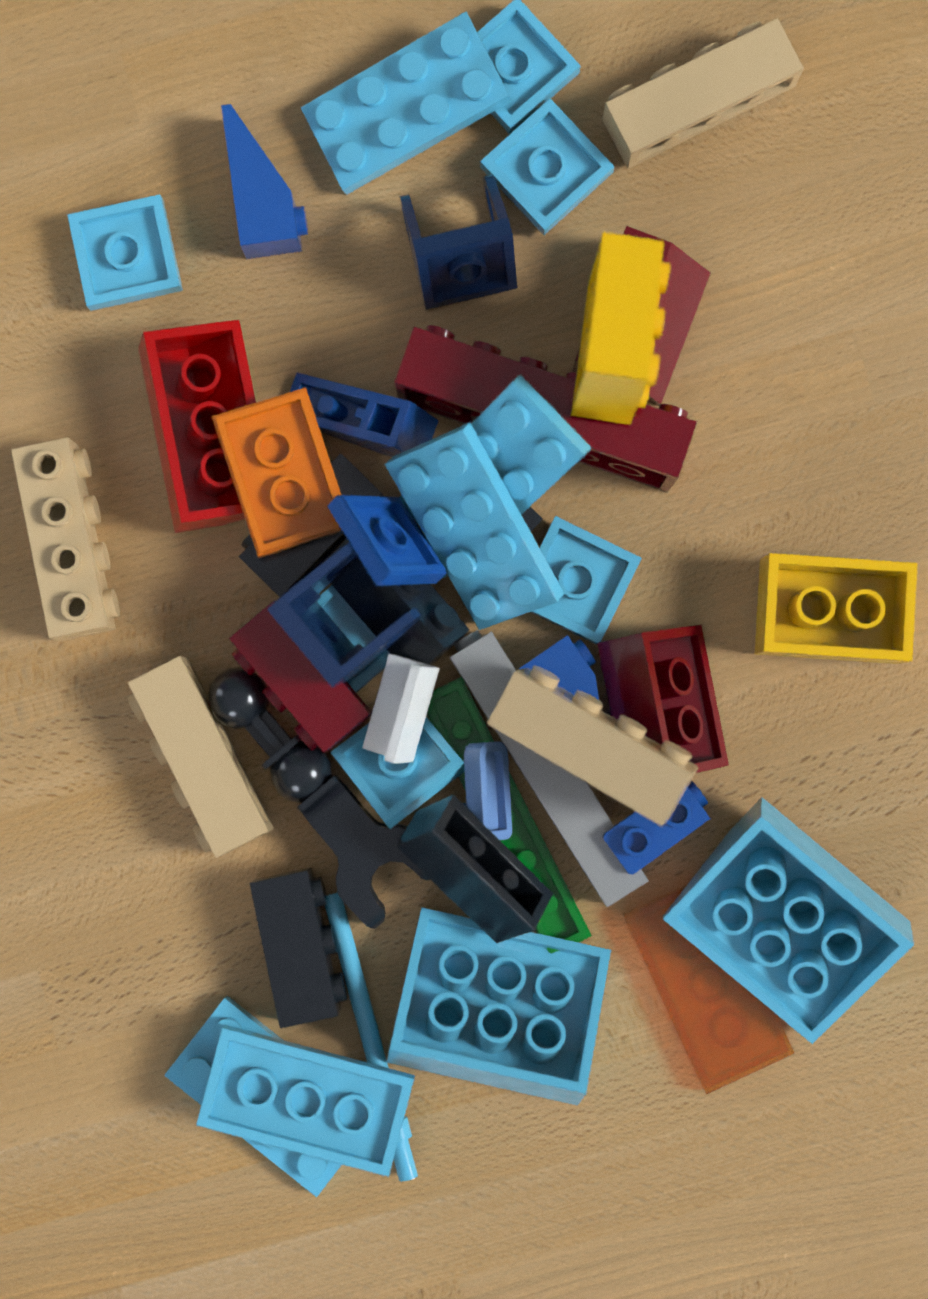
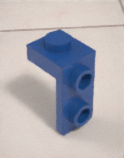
M691 780L670 819L663 826L634 811L605 832L603 839L627 873L633 875L711 818L703 809L708 804V801Z

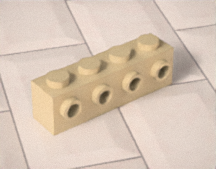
M777 18L764 25L760 21L749 24L736 34V39L722 46L718 42L711 43L696 52L693 60L679 67L675 63L666 65L657 70L651 76L650 81L636 88L629 84L613 92L608 97V102L605 103L602 121L627 170L794 88L804 67L779 19Z
M68 437L11 449L49 639L65 641L116 630L114 618L120 616V607L115 590L113 588L108 589L104 571L110 570V558L106 544L98 542L95 524L101 523V514L95 495L89 496L86 478L92 476V471L86 450L79 449V445Z
M178 656L127 682L133 693L127 697L129 705L140 722L147 721L154 735V738L150 739L149 743L159 763L162 766L167 763L169 764L176 778V781L171 783L173 793L183 809L190 806L198 822L197 825L193 826V831L204 852L212 850L215 858H218L273 830L274 827L222 724L214 718L210 711L207 694L189 659Z
M533 666L531 670L523 668L515 671L487 724L653 822L663 826L670 819L699 768L689 762L692 755L672 742L664 741L663 745H660L644 736L647 729L631 718L621 715L616 720L601 711L603 703L593 696L579 690L573 695L557 686L560 679L546 669Z

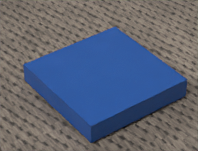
M337 495L327 506L377 586L436 584L447 574L445 567L400 497Z

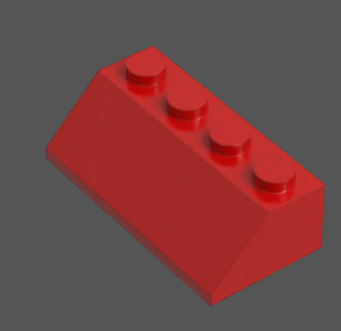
M239 319L143 332L138 350L175 533L217 527L245 519L212 416L256 403Z

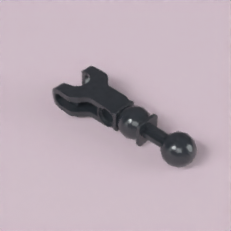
M242 667L229 668L218 674L211 683L207 695L208 705L214 718L227 727L234 729L245 728L270 757L261 766L265 770L270 768L271 782L276 791L286 800L301 803L297 807L338 858L339 867L336 875L338 895L367 927L376 929L384 922L386 914L384 904L380 901L372 887V876L378 867L388 862H403L415 871L421 879L430 880L396 847L408 826L397 823L389 829L386 824L378 822L336 774L332 777L331 762L325 752L319 747L311 750L298 735L292 739L267 710L269 700L263 693L267 686L257 673L254 672L249 675Z

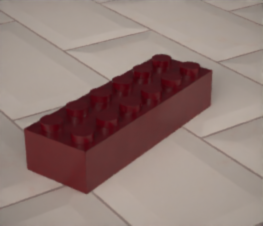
M428 325L426 330L413 327L395 379L398 398L411 401L424 411L462 424L469 422L472 424L521 375L591 446V449L578 463L667 493L679 478L697 421L687 418L688 412L684 409L670 404H660L658 409L646 404L645 408L637 407L631 425L571 416L576 373L567 372L566 377L548 372V365L537 359L521 356L519 361L501 356V349L492 344L474 341L471 346L454 340V333L438 326Z

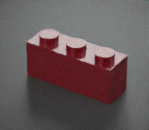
M273 600L229 638L237 648L231 654L249 675L255 671L268 685L263 690L267 699L279 712L282 713L286 709L290 711L299 722L294 730L311 750L319 746L323 752L330 751L372 715V711L347 681L333 688L267 610L276 602V600Z

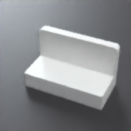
M388 654L363 743V749L384 755L385 761L394 764L414 761L440 668L396 654Z

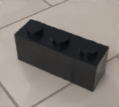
M341 453L334 460L329 457L341 495L383 496ZM343 532L258 559L251 535L249 534L241 544L245 550L238 557L279 597H282L319 567L347 537Z
M347 538L333 554L349 543ZM358 556L330 583L376 637L416 607L422 617L387 649L390 654H396L432 665L470 630L458 617L457 612L446 603L431 584L377 586Z
M454 795L418 810L396 845L496 943L535 931L553 895Z
M312 867L259 878L250 882L280 1029L338 1016L342 1009L340 1002L347 1001V990L342 972L334 973L330 954L337 953V945L332 924L324 925L320 906L327 905L322 877L314 878Z

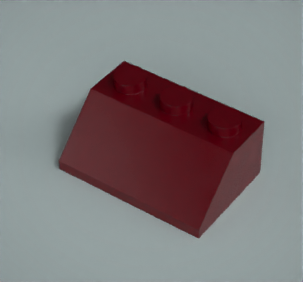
M626 226L623 235L664 241L662 262L670 263L665 294H660L658 307L665 309L664 324L660 339H655L653 354L660 355L659 369L655 385H650L647 400L660 406L711 273L672 242ZM579 351L572 370L574 373H577Z
M702 625L642 632L597 643L611 717L616 720L621 715L631 718L647 729L644 736L660 745H663L664 741H669L685 749L692 755L689 762L699 767L696 773L729 766Z

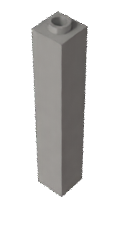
M476 630L454 644L458 653L451 656L450 659L489 720L516 669L492 631L482 637L480 632ZM495 729L605 906L609 907L647 883L648 879L642 870L633 875L627 873L604 841L603 834L614 827L587 782Z

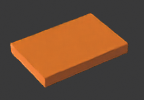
M306 387L212 416L258 559L343 532L327 507L337 495H341Z

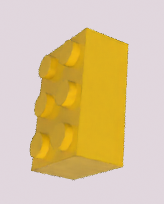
M608 232L602 233L588 281L571 416L631 425L637 407H646L650 385L654 386L656 383L660 355L653 354L655 339L659 340L661 337L665 317V309L658 308L660 294H665L670 273V263L662 262L664 241Z
M777 553L767 554L760 559L754 655L888 664L911 662L913 660L918 563Z

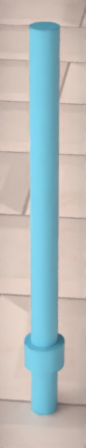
M338 892L326 895L327 905H325L329 923L333 927L337 953L367 1063L389 1068L344 902L338 895ZM404 1116L393 1159L400 1182L408 1181L418 1176L408 1140L412 1137L407 1116Z

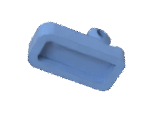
M502 742L470 743L464 751L466 803L462 804L499 840L509 839L512 834L507 748Z

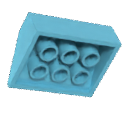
M763 797L727 833L663 915L665 922L811 1044L914 946L911 923L906 917Z
M421 907L387 1063L578 1106L587 1092L611 950L534 932L496 943L471 918ZM547 948L556 949L558 951L554 953H549Z

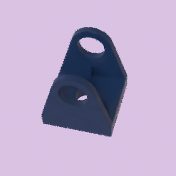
M493 174L483 176L491 221L421 238L410 195L400 196L406 230L426 310L518 289L513 233Z
M350 542L267 609L332 688L357 677L422 617V614L415 607L364 648L360 643L354 646L317 602L321 598L319 593L358 556Z

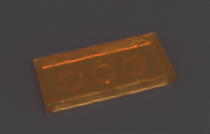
M684 885L624 913L623 917L707 1095L794 1054V1051L777 1014L663 920L665 912L687 886Z

